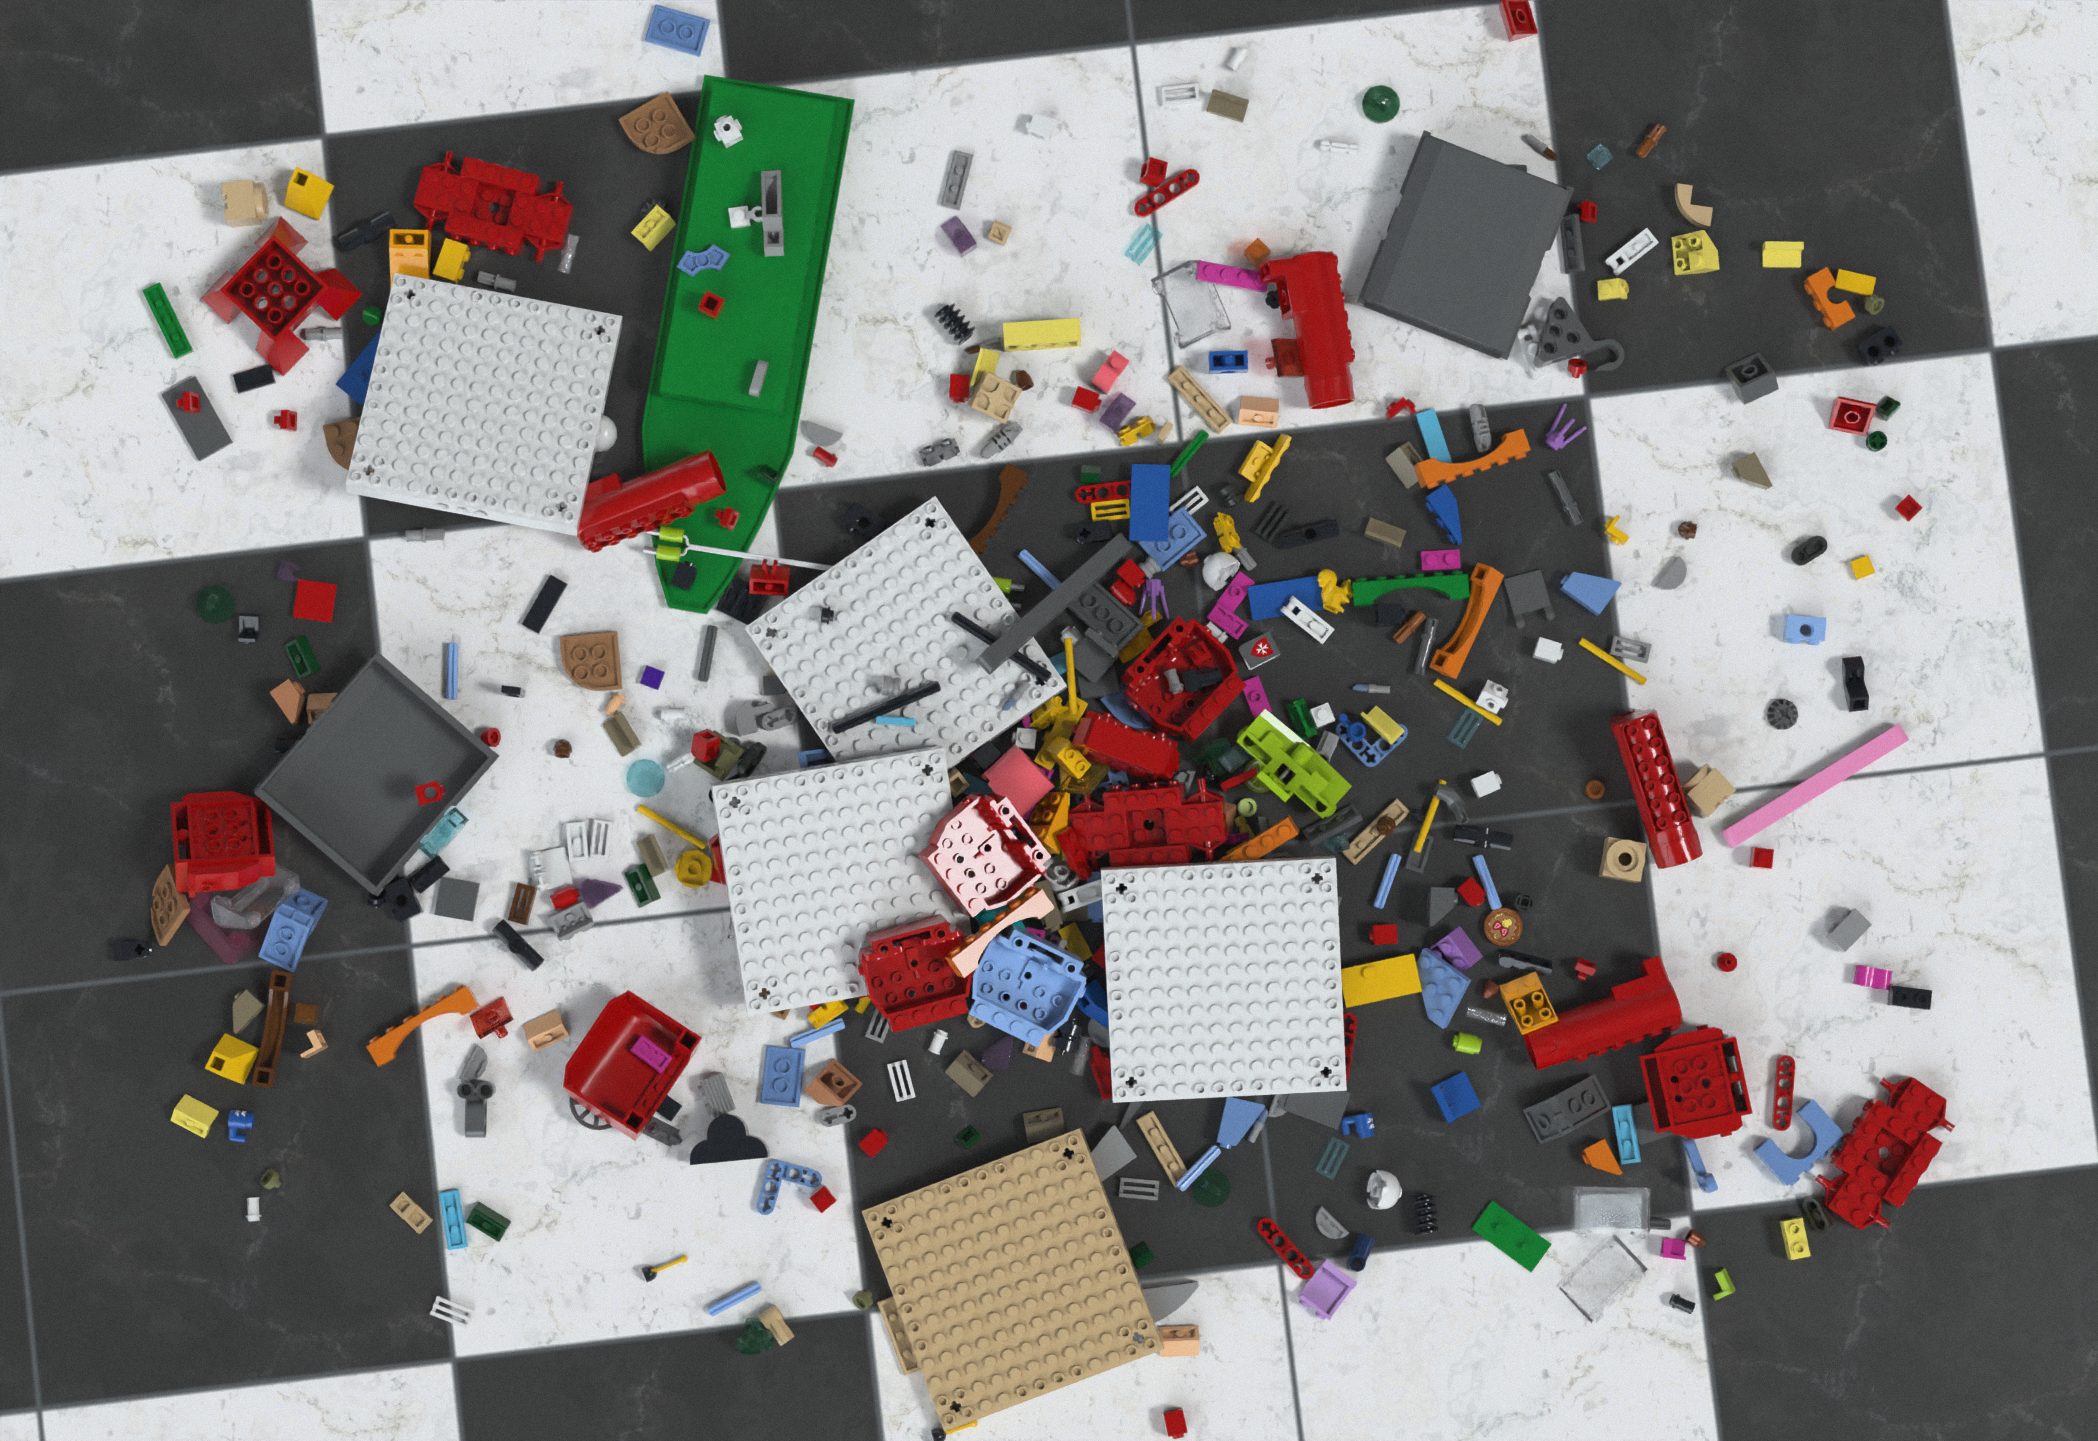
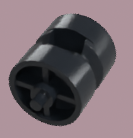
M1073 1018L1056 1030L1059 1034L1054 1036L1051 1046L1059 1048V1055L1061 1056L1066 1051L1075 1054L1078 1046L1076 1039L1080 1038L1083 1028L1075 1025V1019Z

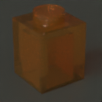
M1257 238L1244 250L1243 255L1257 268L1270 256L1271 250Z
M297 1003L294 1022L317 1025L320 1006Z

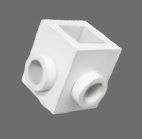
M725 115L716 120L717 123L714 124L716 130L713 132L718 142L722 140L726 148L743 140L740 133L742 127L738 119L733 120L731 115L729 117Z
M1487 680L1476 704L1497 714L1500 707L1504 709L1508 698H1506L1508 689Z

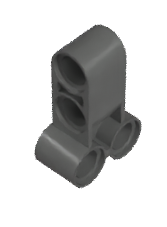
M464 1081L457 1087V1094L465 1099L466 1138L486 1137L487 1099L493 1097L496 1093V1087L490 1081L481 1082L477 1088L472 1081ZM465 1084L471 1087L472 1091L469 1095H465L462 1092V1087ZM483 1085H488L491 1088V1093L488 1096L484 1095L481 1091Z

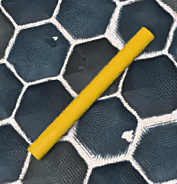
M1066 638L1064 643L1070 716L1078 715L1072 638Z
M1584 638L1580 640L1579 644L1638 683L1642 685L1646 683L1647 679L1588 640Z
M1437 678L1434 685L1496 725L1499 726L1503 719L1477 705L1476 702Z
M1440 779L1438 783L1446 785L1447 782ZM1435 796L1432 798L1413 849L1417 853L1421 852L1440 799Z
M641 804L637 811L700 849H705L706 842Z

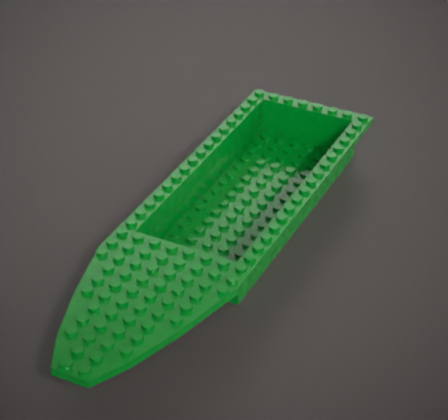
M704 74L694 130L696 139L692 142L642 423L645 474L708 449L712 451L721 468L727 493L715 497L706 503L695 505L696 512L691 513L689 517L673 520L671 524L655 527L656 529H661V526L684 529V535L688 537L689 544L747 553L765 520L794 454L855 105L854 99ZM725 115L727 117L731 115L733 120L738 119L742 127L740 133L743 137V140L728 148L725 147L722 140L718 142L713 132L716 130L714 126L717 123L716 120ZM781 170L784 256L765 257L763 222L750 220L751 226L732 229L728 208L748 206V211H751L756 206L762 207L761 171ZM757 211L755 216L762 217V211ZM714 244L730 254L721 271L705 269L698 272L694 278L676 267L687 250L693 253H701L708 250ZM706 291L725 300V305L717 320L701 313L698 309ZM760 359L769 362L760 395L756 397L749 395V390ZM765 464L782 474L773 489L756 479ZM726 507H729L740 513L733 531L719 525L720 519L715 517L717 510L724 512ZM651 535L654 548H658V544L679 547L682 554L689 547L686 544L685 538H683L682 543L659 540V536ZM688 550L684 556H680L679 562L683 564L684 561L695 564L694 568L698 569L692 589L688 592L671 585L679 562L656 559L654 554L656 568L668 608L705 615L709 613L723 594L744 560L741 557Z

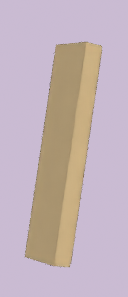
M1182 365L1167 377L1168 381L1218 434L1233 422Z
M1396 799L1341 852L1355 866L1385 837V835L1377 831V821L1381 817L1388 816L1395 821L1397 826L1410 811Z
M1151 1111L1136 1121L1176 1188V1182L1188 1170L1155 1113Z
M892 1296L877 1302L904 1376L921 1370L894 1297Z

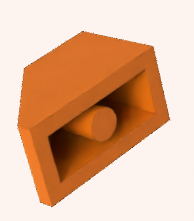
M1600 1139L1582 1149L1583 1154L1581 1156L1586 1165L1590 1164L1591 1167L1615 1175L1623 1174L1605 1139Z

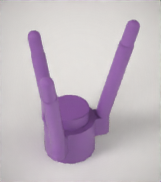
M1566 403L1563 404L1550 431L1546 434L1547 439L1545 442L1556 451L1559 448L1562 450L1567 443L1587 429L1586 426H1583L1565 439L1563 434L1575 421L1572 418L1560 432L1555 431L1567 406Z
M1146 580V586H1143L1138 615H1142L1148 593V596H1151L1152 620H1155L1156 596H1159L1160 593L1166 620H1169L1164 586H1161V580Z

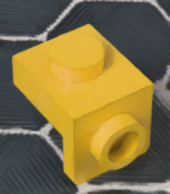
M1616 515L1614 519L1612 517L1608 519L1604 525L1607 528L1604 533L1610 537L1609 540L1618 546L1619 544L1623 546L1629 539V536L1614 527L1620 518Z

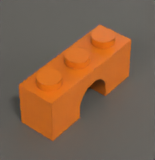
M1827 267L1804 281L1806 292L1813 296L1816 309L1822 312L1825 325L1828 328L1830 327L1832 331L1856 317L1846 300L1839 304L1831 303L1828 300V289L1837 283Z

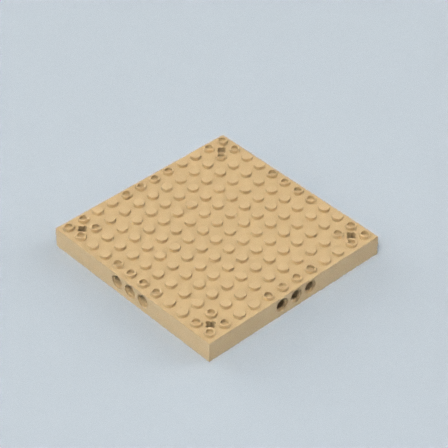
M1082 1128L862 1211L944 1432L1164 1349V1344ZM1066 1148L1074 1151V1154H1072L1073 1158L1070 1159L1069 1156H1064ZM884 1217L892 1220L891 1227L883 1224V1221H885ZM1136 1332L1139 1335L1143 1334L1142 1342H1139L1138 1339L1134 1340L1133 1337L1136 1336ZM953 1401L961 1404L959 1411L956 1408H952Z

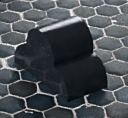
M725 1114L716 1117L710 1123L707 1130V1140L699 1142L692 1149L690 1165L770 1157V1150L763 1139L749 1135L747 1124L742 1118L734 1114Z

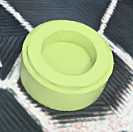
M1243 798L1238 803L1237 810L1240 815L1251 817L1255 814L1257 805L1253 799Z

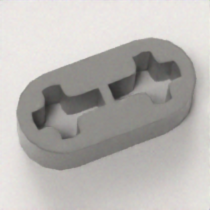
M759 359L749 395L759 397L769 362Z
M785 707L768 713L762 718V726L767 731H774L796 722L797 712L791 707ZM786 711L794 713L791 721H788V719L781 720L780 717L785 716ZM768 717H771L772 720L777 718L779 720L773 723V727L765 725Z
M849 1104L831 1108L822 1112L820 1121L826 1127L850 1122L856 1117V1109ZM846 1107L849 1110H853V1114L850 1115L851 1118L849 1119L846 1116H839V1113L845 1112ZM826 1113H829L830 1115L837 1114L838 1117L832 1119L831 1124H829L828 1121H824L823 1119L824 1117H826Z

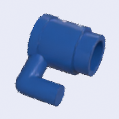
M1345 714L1339 716V721L1347 728L1346 735L1349 740L1359 742L1365 737L1366 728L1363 724L1359 722L1352 723Z
M236 1109L230 1110L228 1120V1138L230 1141L246 1142V1135L236 1134L237 1128L253 1129L255 1113Z
M1372 1112L1343 1117L1341 1119L1343 1135L1351 1134L1349 1124L1355 1123L1359 1138L1374 1136L1373 1130L1375 1129Z

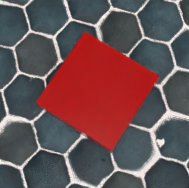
M299 579L293 618L332 623L338 585Z
M1253 768L1220 783L1219 786L1222 792H1225L1256 778L1258 772L1256 768Z

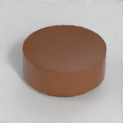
M1592 780L1587 783L1585 793L1591 799H1599L1605 793V786L1599 780Z

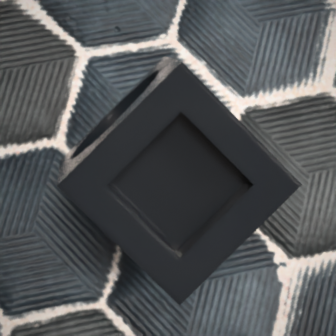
M684 561V564L679 562L671 585L690 592L698 573V569L694 568L695 564Z

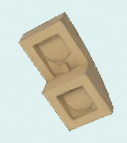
M402 1192L389 1205L418 1234H421L433 1221L405 1192Z

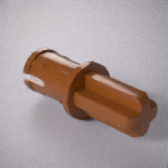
M1656 123L1651 132L1644 136L1645 140L1636 150V154L1639 157L1645 158L1653 146L1658 144L1657 141L1666 131L1663 125L1659 127L1661 124Z
M1417 610L1407 622H1403L1404 625L1393 635V639L1398 644H1401L1412 632L1415 633V629L1426 619V616Z

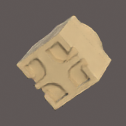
M253 180L222 182L223 197L225 196L223 203L226 206L224 208L225 221L232 228L262 225V221L268 220V199L263 182L255 183Z
M984 370L974 388L968 405L1005 424L1022 389Z
M1708 763L1703 765L1681 786L1686 802L1702 818L1709 817L1725 799L1729 798L1736 791L1730 782L1716 768L1712 769Z
M1612 837L1605 838L1599 877L1633 883L1641 882L1647 843Z

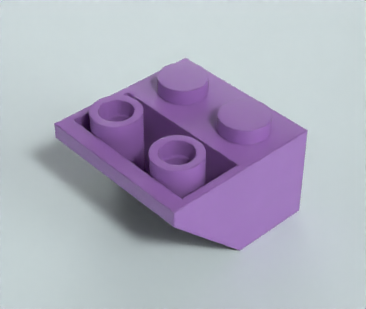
M1460 926L1429 948L1434 954L1461 973L1483 957Z

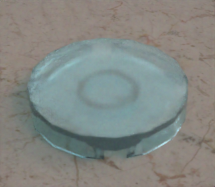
M643 759L631 765L627 772L626 781L632 793L639 797L649 798L662 790L665 783V775L659 764L652 760Z

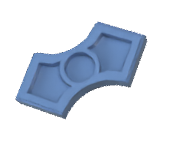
M714 244L708 250L701 253H693L687 250L676 267L694 278L698 272L705 269L721 271L730 254Z

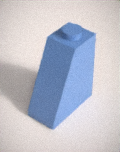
M1572 572L1571 575L1566 574L1560 583L1563 586L1560 590L1598 616L1622 583L1611 579Z
M1226 1097L1216 1142L1220 1143V1147L1231 1149V1146H1236L1264 1110L1265 1105Z

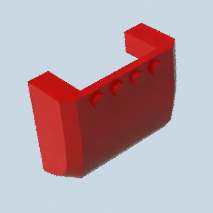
M627 990L607 1003L567 1062L563 1088L581 1106L636 1141L696 1053L702 1037ZM641 1035L673 1058L661 1074L630 1052V1049Z

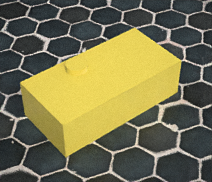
M1080 318L1003 323L1005 352L1081 347Z

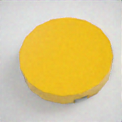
M689 850L678 857L675 864V874L683 885L689 888H699L706 885L711 879L713 863L706 853L699 850Z

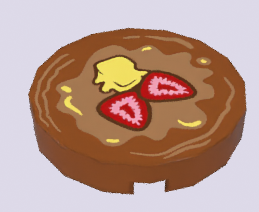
M1499 908L1491 911L1486 917L1484 932L1491 943L1498 946H1508L1520 938L1522 921L1515 911L1508 908Z

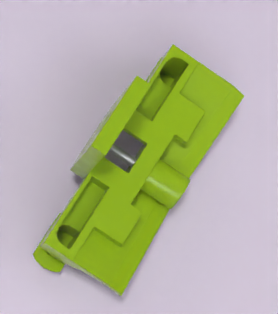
M1264 709L1249 727H1243L1237 734V742L1264 766L1256 777L1284 802L1295 793L1323 819L1325 816L1330 817L1337 809V802L1352 787L1308 743L1267 709ZM1284 763L1288 767L1279 776L1275 771ZM1292 770L1296 775L1287 783L1284 778Z

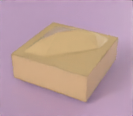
M995 219L987 238L1004 246L1013 227Z

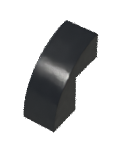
M1861 656L1842 658L1843 685L1849 712L1868 710L1869 694L1864 682L1865 666Z

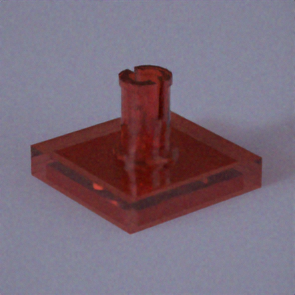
M1276 338L1271 340L1274 356L1265 359V363L1270 362V364H1266V367L1269 370L1276 368L1278 378L1303 377L1297 339Z
M504 996L470 1015L479 1039L492 1032H495L499 1039L504 1038L508 1034L504 1025L514 1020Z

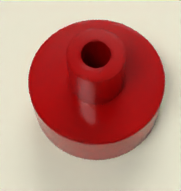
M1577 358L1570 359L1567 370L1572 373L1573 378H1579L1580 374L1586 372L1587 362Z
M486 728L481 734L480 739L488 747H496L500 743L501 734L497 728Z
M1723 953L1717 959V966L1723 972H1731L1737 966V959L1731 953Z

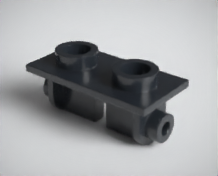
M437 855L408 880L421 894L451 869Z

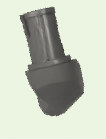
M1437 783L1434 789V796L1446 802L1449 811L1454 813L1459 825L1468 823L1470 819L1464 809L1465 801L1454 787Z

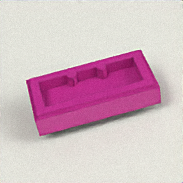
M1239 571L1217 602L1233 613L1247 595V586H1252L1255 582Z
M1217 602L1206 617L1236 640L1240 638L1249 625L1219 602Z
M1259 676L1243 681L1247 685L1243 692L1253 718H1257L1264 709L1271 713L1272 710Z
M643 1035L640 1036L630 1049V1052L660 1074L673 1059Z

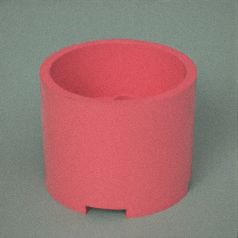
M1016 744L981 775L996 794L1008 798L1021 817L1054 787L1049 778Z

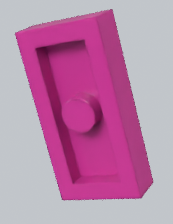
M1460 549L1421 551L1422 571L1461 569Z

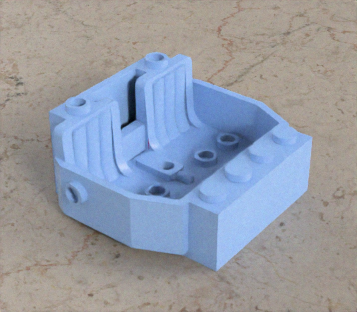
M1010 924L1005 933L1000 931L992 938L978 960L979 967L973 971L970 987L972 998L967 1006L968 1014L1035 1047H1039L1044 1035L1049 1036L1068 1020L1078 998L1083 997L1086 991L1084 986L1087 979L1086 975L1081 971L1084 963L1078 955L1023 928ZM1021 939L1022 945L1016 943V940ZM1030 942L1037 945L1035 949L1028 947ZM1048 950L1063 957L1061 964L1044 952ZM1026 972L1031 973V976L1029 978L1024 977V974ZM1004 994H1009L1007 1000L1002 999ZM1025 1002L1027 1005L1025 1008H1020V1003Z

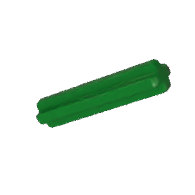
M1201 429L1170 466L1171 477H1176L1209 437L1205 430Z

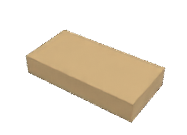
M1166 421L1157 435L1156 443L1161 446L1173 429L1172 423Z

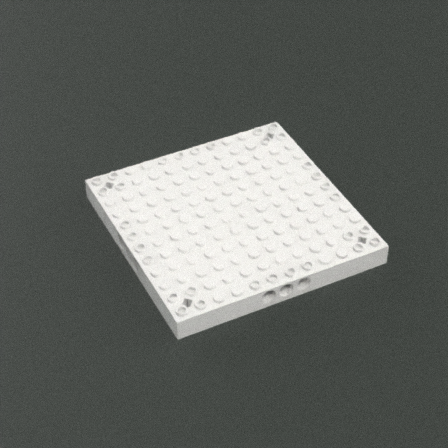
M395 273L346 480L347 493L577 536L621 334L622 316Z
M936 496L745 627L751 639L836 762L941 745L944 747L948 771L980 749L985 743L993 740L1045 704L1053 696L1068 688L1034 637L1018 651L1052 673L1047 682L1044 681V686L1036 685L1037 676L1011 659L1006 660L990 675L976 662V659L989 645L951 621V617L956 611L997 638H1000L1021 618ZM927 520H935V526L933 528L930 526L926 527L925 525L928 524ZM830 606V610H834L833 622L829 621V625L821 623L822 607L828 608ZM769 629L777 631L774 638L771 636L767 637ZM885 676H889L892 679L896 677L901 678L899 696L935 681H938L941 691L882 715L915 718L916 727L877 725L875 718L839 734H835L832 729V724L896 698L893 694L882 695ZM1026 680L1031 686L1009 710H1002L1010 695ZM925 765V768L922 769V771H924L927 774L928 770L931 769V767Z
M941 745L710 783L744 1003L748 1016L866 996L867 991L863 975H859L857 967L860 964L858 959L860 948L869 946L866 934L940 914L948 921L949 925L955 924L963 932L964 936L972 934L969 916L962 914L918 856L929 845L928 841L938 821L953 809L945 751ZM925 765L931 767V769L928 770L927 774L924 771H922V769L925 768ZM732 797L739 799L735 806L729 803V801H732ZM958 856L957 862H960L961 859L960 856ZM925 931L914 935L921 936L924 934H928L929 931ZM902 938L892 940V943L898 942ZM917 960L911 961L912 966L917 964ZM762 988H765L766 991H768L765 993L766 996H762L761 994H759L760 992H762Z
M1335 856L1101 868L1113 1103L1347 1091ZM1315 873H1318L1319 876H1322V878L1318 879V882H1315L1314 879H1311L1315 876ZM1119 883H1124V886H1127L1123 892H1119V889L1116 890V887H1119ZM1324 1067H1328V1070L1331 1069V1071L1327 1072V1075L1321 1072L1324 1070ZM1129 1077L1137 1080L1133 1082V1085H1129V1082H1126L1129 1080Z

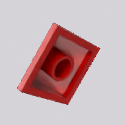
M1501 0L1499 9L1509 42L1538 34L1528 0Z
M1838 396L1833 400L1828 429L1866 436L1876 404Z

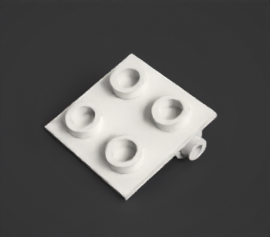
M566 847L527 854L533 885L537 887V892L569 884L573 885Z

